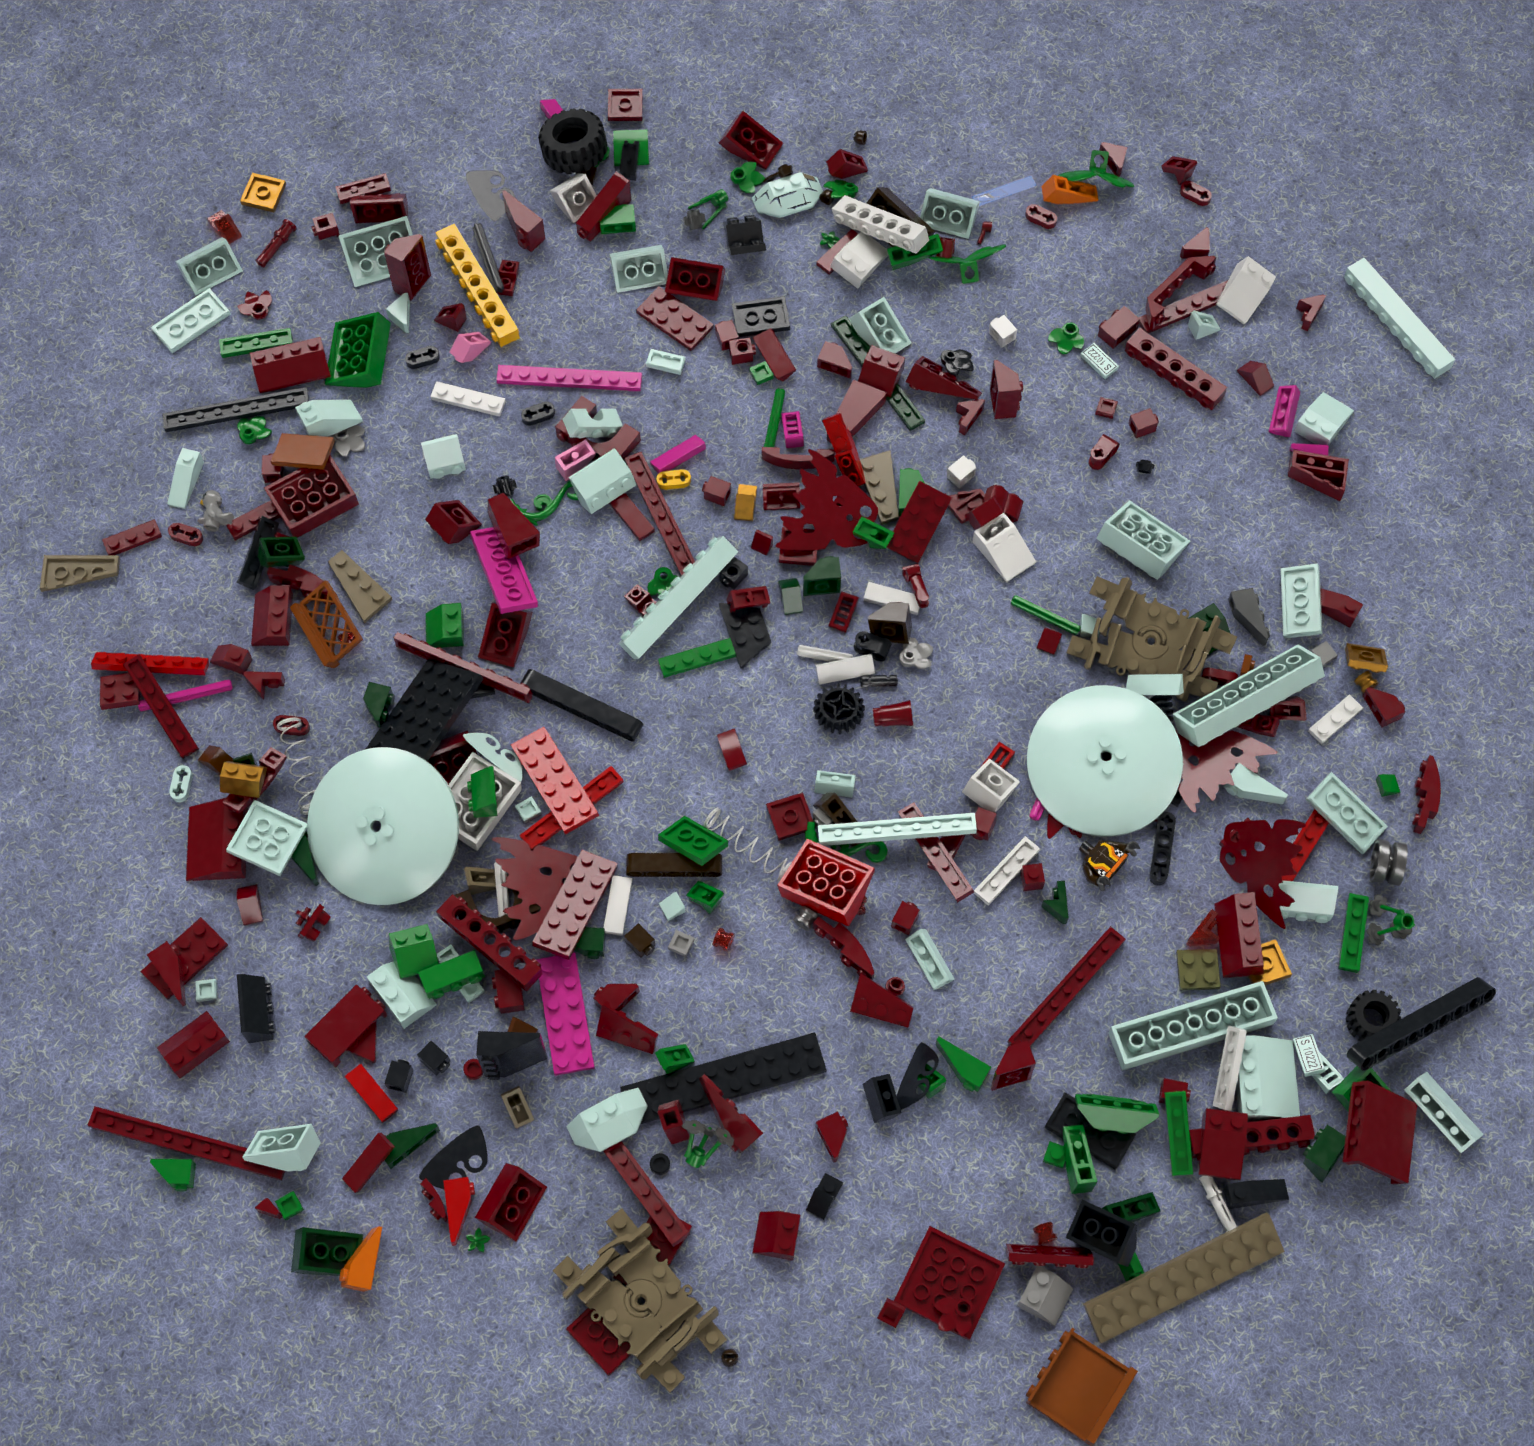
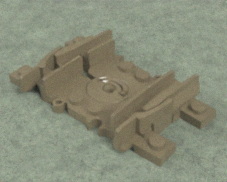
M1096 577L1089 594L1106 601L1103 609L1107 612L1103 619L1097 618L1090 641L1072 635L1067 654L1086 660L1084 667L1089 671L1091 670L1095 655L1098 653L1101 654L1098 663L1109 668L1117 667L1116 673L1119 676H1123L1126 670H1128L1130 675L1183 674L1184 693L1176 695V698L1184 702L1187 701L1189 693L1202 698L1216 690L1218 682L1200 677L1207 655L1212 647L1230 655L1237 636L1218 628L1221 622L1219 616L1215 615L1208 632L1203 629L1207 622L1197 617L1187 619L1189 617L1187 609H1182L1180 615H1178L1175 609L1159 603L1156 598H1154L1152 603H1147L1145 601L1146 593L1140 595L1137 591L1130 589L1132 586L1130 578H1122L1119 585L1101 577ZM1113 616L1125 621L1126 628L1133 631V635L1121 631V624L1111 622ZM1110 627L1108 646L1098 643V631L1099 634L1107 637L1108 628ZM1149 638H1153L1155 640V643L1153 645L1148 644L1147 641ZM1192 654H1194L1193 657H1192V660H1191L1190 663H1189V665L1186 667L1185 670H1183V669L1185 668V666L1188 664V662H1189V660H1190Z

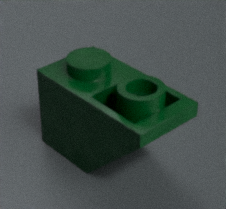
M369 682L363 700L377 727L380 728L389 716L388 708L389 705H393L395 695L391 687Z

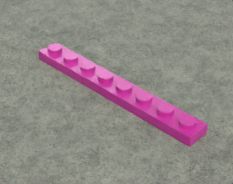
M498 365L497 384L641 391L642 372Z

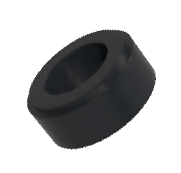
M662 1153L652 1156L650 1159V1169L653 1173L663 1175L669 1171L670 1160L668 1156Z

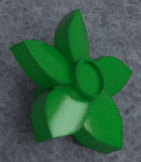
M834 231L830 232L829 235L821 233L823 240H821L820 245L828 243V247L832 248L840 239L835 236Z
M478 1228L475 1231V1236L472 1234L466 1235L467 1240L471 1242L468 1251H472L477 1247L480 1252L484 1253V1244L491 1238L487 1235H482L481 1229Z

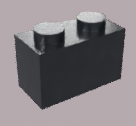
M890 1074L872 1077L863 1083L874 1123L893 1119L902 1113Z

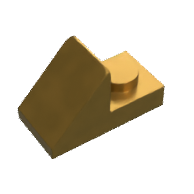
M739 484L738 493L736 494L734 520L753 522L757 486Z

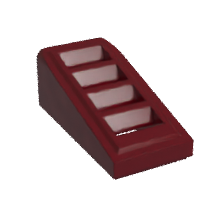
M841 591L828 627L846 633L857 607L859 597ZM843 600L853 603L852 606L842 603ZM840 607L849 609L850 612L848 613L846 611L840 610ZM840 613L848 617L847 619L838 617L837 614ZM835 620H838V621L844 622L845 625L842 626V625L836 624V623H834V622H835Z

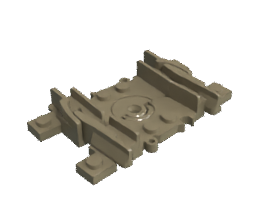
M621 1208L605 1221L617 1238L597 1251L599 1258L593 1266L588 1264L581 1270L567 1256L552 1271L568 1287L562 1293L565 1300L582 1285L584 1289L577 1296L590 1310H596L591 1313V1319L594 1322H599L603 1317V1324L616 1336L619 1346L624 1342L630 1343L631 1347L627 1354L634 1355L642 1363L636 1370L637 1375L642 1380H646L652 1374L671 1393L685 1379V1376L671 1363L683 1349L698 1338L710 1354H712L727 1339L713 1322L719 1315L718 1309L714 1306L698 1319L696 1315L703 1308L696 1299L688 1297L693 1292L692 1287L686 1284L681 1289V1281L669 1268L668 1259H665L663 1262L656 1260V1256L661 1251L660 1249H654L647 1239L653 1233L650 1224L644 1223L637 1228ZM623 1244L630 1253L621 1256L614 1248ZM608 1267L615 1277L620 1274L628 1285L625 1287L617 1280L610 1282L601 1272ZM686 1288H689L690 1291H689V1292H685V1289H686ZM639 1298H645L644 1305L638 1304L637 1301Z

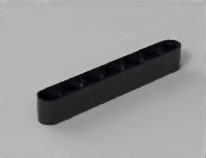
M528 669L520 682L529 686L533 696L631 742L635 741L644 725L639 719L535 670Z

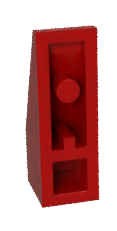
M469 1177L443 1180L452 1246L457 1245L472 1203L471 1195H475L474 1182L470 1183Z

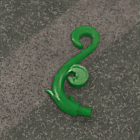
M568 481L553 501L546 494L536 496L533 504L537 510H542V505L547 506L543 511L537 513L526 512L527 509L520 508L513 499L510 500L533 525L537 526L538 521L546 519L557 509L567 489L573 486L571 481ZM567 493L568 498L578 500L576 493Z
M807 822L805 839L818 843L819 839L816 837L815 822ZM883 841L859 843L849 848V844L838 845L841 847V850L837 852L851 856L866 846L876 845L879 848L877 854H872L869 849L865 851V854L870 861L878 863L886 858L888 849ZM830 845L833 850L836 849L837 845Z

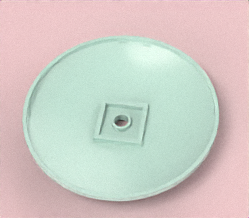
M1099 685L1085 687L1059 698L1049 706L1037 721L1030 736L1027 749L1029 780L1042 806L1063 825L1091 836H1121L1133 833L1149 825L1169 806L1177 792L1182 776L1183 756L1181 744L1176 730L1168 717L1146 697L1117 686ZM1101 753H1110L1112 757L1111 760H1102L1100 756Z
M377 747L358 751L347 756L333 766L323 777L314 792L308 811V842L319 870L331 885L341 893L367 904H398L409 901L426 892L447 870L458 842V810L447 782L426 760L401 749ZM375 821L381 823V829L378 832L373 829Z

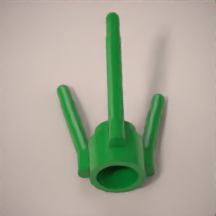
M720 189L688 206V209L711 201L714 206H719L703 225L702 229H705L718 213L727 207L726 202L729 198L727 193Z

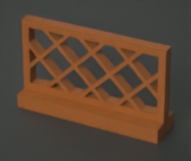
M326 580L299 604L294 603L290 606L302 630L326 667L336 668L340 665L339 660L363 640L330 583ZM326 588L328 591L327 599H320L322 591ZM311 600L315 601L313 611H309L306 606ZM320 601L326 602L324 613L318 612ZM331 603H335L337 606L335 614L329 613ZM317 615H324L322 626L316 623ZM329 616L335 617L333 627H327ZM340 617L345 620L344 629L338 628ZM326 629L332 630L331 641L325 638ZM337 631H343L342 642L336 641ZM348 632H352L355 636L351 643H347ZM335 644H341L340 652L335 655Z

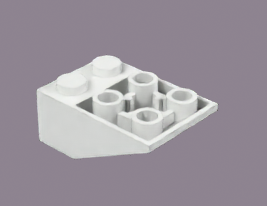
M1002 513L974 531L972 542L1006 582L1036 563L1016 526L1005 513Z

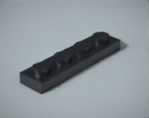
M264 516L260 517L237 580L238 584L252 590L256 589L264 568L261 566L258 558L259 538L275 537L279 526L278 522Z

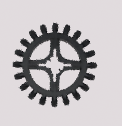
M838 683L836 688L830 685L829 690L823 688V694L818 693V699L814 700L813 712L816 713L814 717L816 720H819V726L824 725V730L830 727L831 733H834L836 729L841 734L842 729L848 733L849 727L855 730L856 724L860 725V718H864L863 711H865V706L862 705L864 700L859 698V692L854 693L853 687L848 690L845 684L843 688H840ZM845 699L849 700L853 704L854 708H852L851 705L846 704ZM841 704V710L837 714V707H840ZM824 709L832 713L833 719L825 713Z

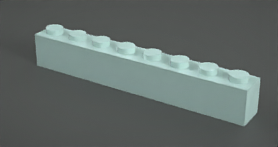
M1365 258L1347 267L1344 275L1347 284L1351 285L1356 290L1357 295L1367 302L1368 307L1374 310L1379 316L1380 321L1390 328L1394 336L1398 337L1403 347L1408 349L1413 354L1414 359L1422 364L1427 374L1435 379L1452 368L1455 358Z
M724 536L711 539L707 544L709 547L696 555L695 558L697 560L693 564H688L683 569L684 574L681 577H676L670 583L672 587L668 591L664 590L658 596V602L656 604L652 603L645 610L647 613L643 618L641 616L637 618L633 623L634 627L621 635L620 638L622 640L618 644L633 659H639L738 553Z

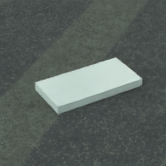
M209 288L153 325L151 329L173 354L231 315V313Z
M1319 564L1281 568L1283 637L1287 639L1322 634Z
M1332 772L1305 799L1361 854H1364L1388 827Z

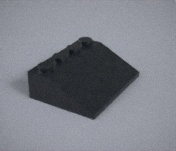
M478 1031L476 1056L484 1076L488 1077L489 1080H500V1077L505 1078L547 1059L541 1033Z

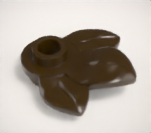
M784 164L780 166L778 172L766 177L763 182L768 183L777 177L783 178L792 175V165Z

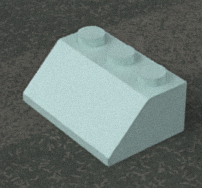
M929 188L926 191L920 218L933 230L969 239L980 201Z
M223 237L175 261L195 295L243 271L230 245Z
M662 245L609 254L617 293L666 284L668 272Z
M615 448L569 477L581 506L591 514L636 486L630 469Z
M1293 881L1279 883L1280 889L1295 900L1294 903H1291L1290 907L1280 906L1283 919L1288 917H1294L1298 921L1313 919L1318 923H1326L1331 920L1334 915L1338 886Z
M394 962L380 966L367 976L371 986L404 1029L437 1005L432 998H428L424 987L415 975L400 979Z

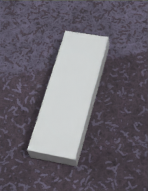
M868 582L863 601L885 606L889 602L909 603L910 613L918 615L920 607L913 593Z
M871 654L816 665L819 685L875 674Z
M612 877L603 927L606 934L623 936L632 878Z

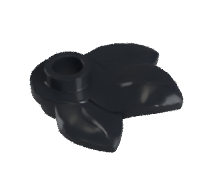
M958 349L955 351L944 350L941 353V362L951 375L957 377L960 370H974L973 363L970 360L972 357L970 352Z

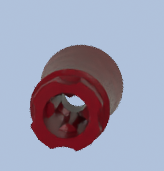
M910 700L873 708L875 727L913 726Z

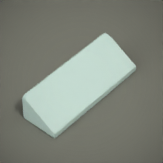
M1183 674L1128 675L1126 689L1137 692L1140 695H1180L1184 693Z
M919 929L905 939L933 990L955 980L926 929Z

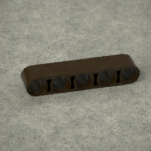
M629 853L626 855V875L630 877L722 876V855L717 854L701 866L681 853Z

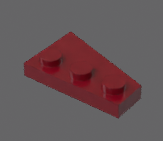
M861 972L850 1012L908 1028L914 1007Z
M604 1000L596 1036L653 1054L658 1034L639 1021L634 1022L627 1018L626 1013L621 1010L619 1012L610 1007L609 1002Z

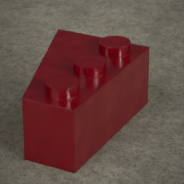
M1293 450L1289 460L1287 476L1341 501L1346 487L1349 459Z

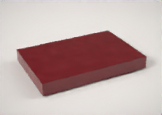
M587 1308L566 1330L602 1370L610 1376L631 1356L627 1354L631 1345L628 1342H624L619 1346L616 1336L603 1324V1317L599 1322H594L591 1319V1313L596 1310Z

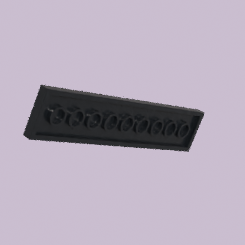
M814 1032L620 1087L621 1092L635 1088L640 1089L648 1106L641 1121V1124L660 1119L657 1112L659 1105L678 1099L683 1112L710 1105L699 1080L704 1074L723 1092L724 1096L722 1097L724 1099H732L827 1072Z

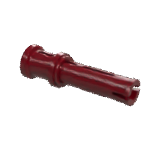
M284 219L282 226L275 230L274 237L255 260L259 266L265 268L279 247L287 243L291 233L297 230L295 224L290 220Z

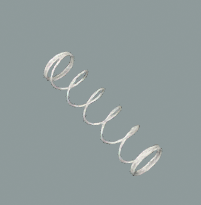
M287 718L277 724V729L283 731L280 735V740L286 744H292L286 749L284 755L295 744H302L307 741L300 740L290 743L282 740L284 732L292 727L297 728L302 725L299 718ZM290 721H299L290 727H279ZM311 756L303 757L301 759H292L287 757L290 760L296 761L291 765L289 772L293 776L301 777L294 784V790L299 793L305 794L299 800L298 805L299 807H301V814L308 815V811L303 810H309L310 803L302 807L300 805V801L305 796L314 793L315 790L311 792H301L298 791L295 786L301 779L313 776L316 773H310L307 775H295L291 772V768L297 762L310 759Z
M715 808L708 815L703 826L707 829L710 828L719 817L721 809ZM715 814L714 818H713V819L711 820V822L708 824L709 820H710V819L712 818V816ZM728 815V816L725 818V820H724L723 822H721L718 826H716V827L713 828V829H709V830H711V831H712V830H715V829H717L719 826H721V825L723 824L722 829H721V833H720V836L722 837V832H723L724 826H725V824H726V822H727V820L729 819L730 816ZM742 826L733 836H731L730 838L727 839V840H730V839H732L733 837H735V836L738 834V836H737V838H736V841H735V851H736V852L744 851V850H746L748 847H750V846L752 845V848H751L750 854H749V860H750V862H752V863L761 860L762 858H764V857L767 855V858H766L765 863H764V872H765V873H771V872L775 871L776 869H778V868L782 865L781 870H780V873H779V877H778V879H777L778 882L781 880V878L783 877V875L785 874V872H786L787 869L789 868L790 864L792 863V862H789V863L785 866V868H784V865H785V863H786L787 860H788V858H786V859H785L781 864H779L775 869H773V870L767 872V871L765 870V867H766V863H767V860H768V858H769V855H770V853H771L772 850H773V847H771L761 858H759V859L756 860V861H752V860H751L752 850H753V848H754V846H755V843L757 842V840H758L759 837H756V838H755L747 847H745L744 849H742V850H737V849H736L737 841H738V838H739V836H740V834H741V832H742L744 826Z

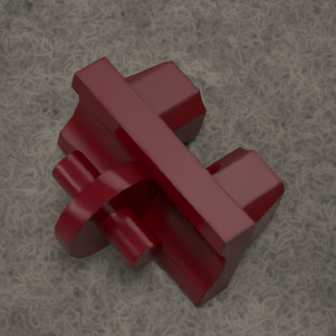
M319 904L311 917L308 916L311 912V909L308 907L303 912L296 911L295 915L299 919L295 924L301 926L304 921L306 922L298 934L299 938L303 939L305 937L313 942L317 939L321 932L312 927V925L317 921L325 926L331 918L323 910L324 906Z

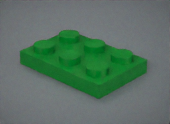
M683 816L658 834V841L701 866L728 847L727 839L686 816Z

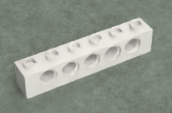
M844 195L832 208L835 222L901 247L906 251L917 253L929 241L925 226Z

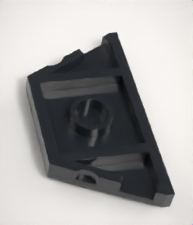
M719 603L740 669H742L762 649L771 644L766 624L760 608L746 607L730 612L731 604Z

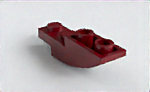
M289 565L287 571L269 567L267 571L269 580L273 584L289 585L290 588L295 590L300 588L304 598L324 582L313 573L293 565ZM326 588L322 591L320 599H327L328 591Z
M1429 755L1426 761L1422 760L1419 768L1422 774L1421 777H1417L1414 788L1417 789L1416 796L1420 797L1417 803V807L1420 809L1418 814L1415 813L1412 825H1415L1413 832L1421 834L1425 829L1428 818L1432 820L1435 818L1440 805V776L1436 761L1432 755Z
M818 916L813 922L814 932L819 937H826L830 940V944L835 949H842L840 951V958L845 966L848 968L852 966L857 970L859 976L862 972L873 980L874 970L872 963L856 937L841 923H838L833 928Z

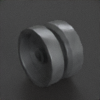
M1377 839L1371 856L1370 881L1382 883L1386 878L1388 884L1400 886L1406 870L1407 844L1395 842L1390 846L1389 841Z

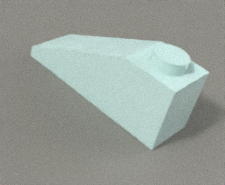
M182 448L175 466L167 503L169 506L186 509L204 464L200 452Z
M1240 763L1237 764L1231 773L1234 786L1230 784L1223 786L1233 796L1236 795L1239 798L1284 804L1288 794Z

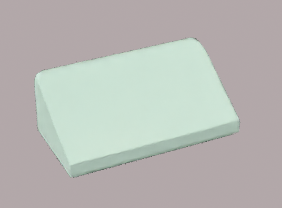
M817 770L814 792L820 794L836 793L837 796L852 798L856 775Z

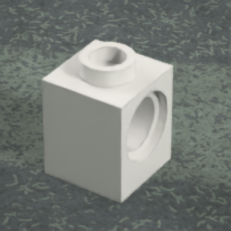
M1003 315L991 321L989 334L1002 348L1016 339L1017 329Z
M963 455L947 469V478L960 489L975 476L976 465L971 459H967Z

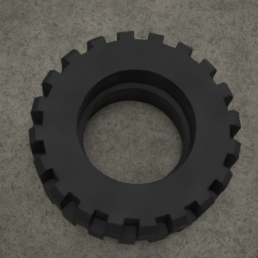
M573 108L569 111L562 110L559 114L555 113L551 119L548 118L545 121V125H542L538 135L545 163L559 173L578 174L584 170L588 171L591 167L597 166L598 161L601 162L607 152L608 144L602 121H600L597 115L590 111L586 112L584 109L576 110ZM574 139H581L575 143L565 144Z

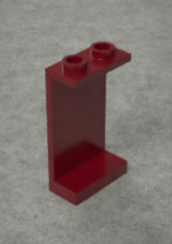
M357 984L304 1036L307 1042L335 1068L341 1063L339 1057L380 1016L383 1018L387 1016L385 1005L378 999L374 1001L369 990L365 987L361 989Z

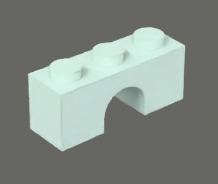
M570 409L562 419L570 438H613L623 426L616 409H600L593 419L589 416L586 409Z

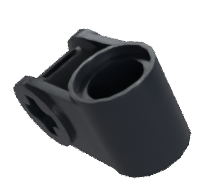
M861 631L855 637L854 650L862 655L871 654L874 660L883 662L887 658L892 642L885 637Z

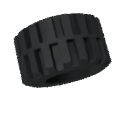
M1367 990L1362 995L1359 994L1346 1012L1348 1014L1346 1022H1349L1347 1028L1348 1030H1353L1351 1035L1353 1037L1357 1035L1359 1037L1358 1041H1362L1400 1020L1401 1009L1396 1008L1398 1005L1397 1001L1393 1002L1391 1000L1393 997L1390 994L1388 997L1385 996L1384 991L1377 993V990H1372L1369 993ZM1369 1008L1377 1010L1382 1015L1384 1024L1381 1026L1371 1025L1366 1021L1363 1010Z

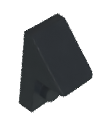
M825 1173L818 1187L815 1188L806 1211L824 1220L843 1182Z

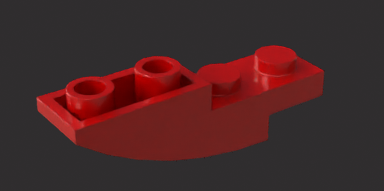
M841 413L824 418L822 422L836 453L835 458L842 475L848 476L857 486L865 484L866 481L855 443L849 428H846Z

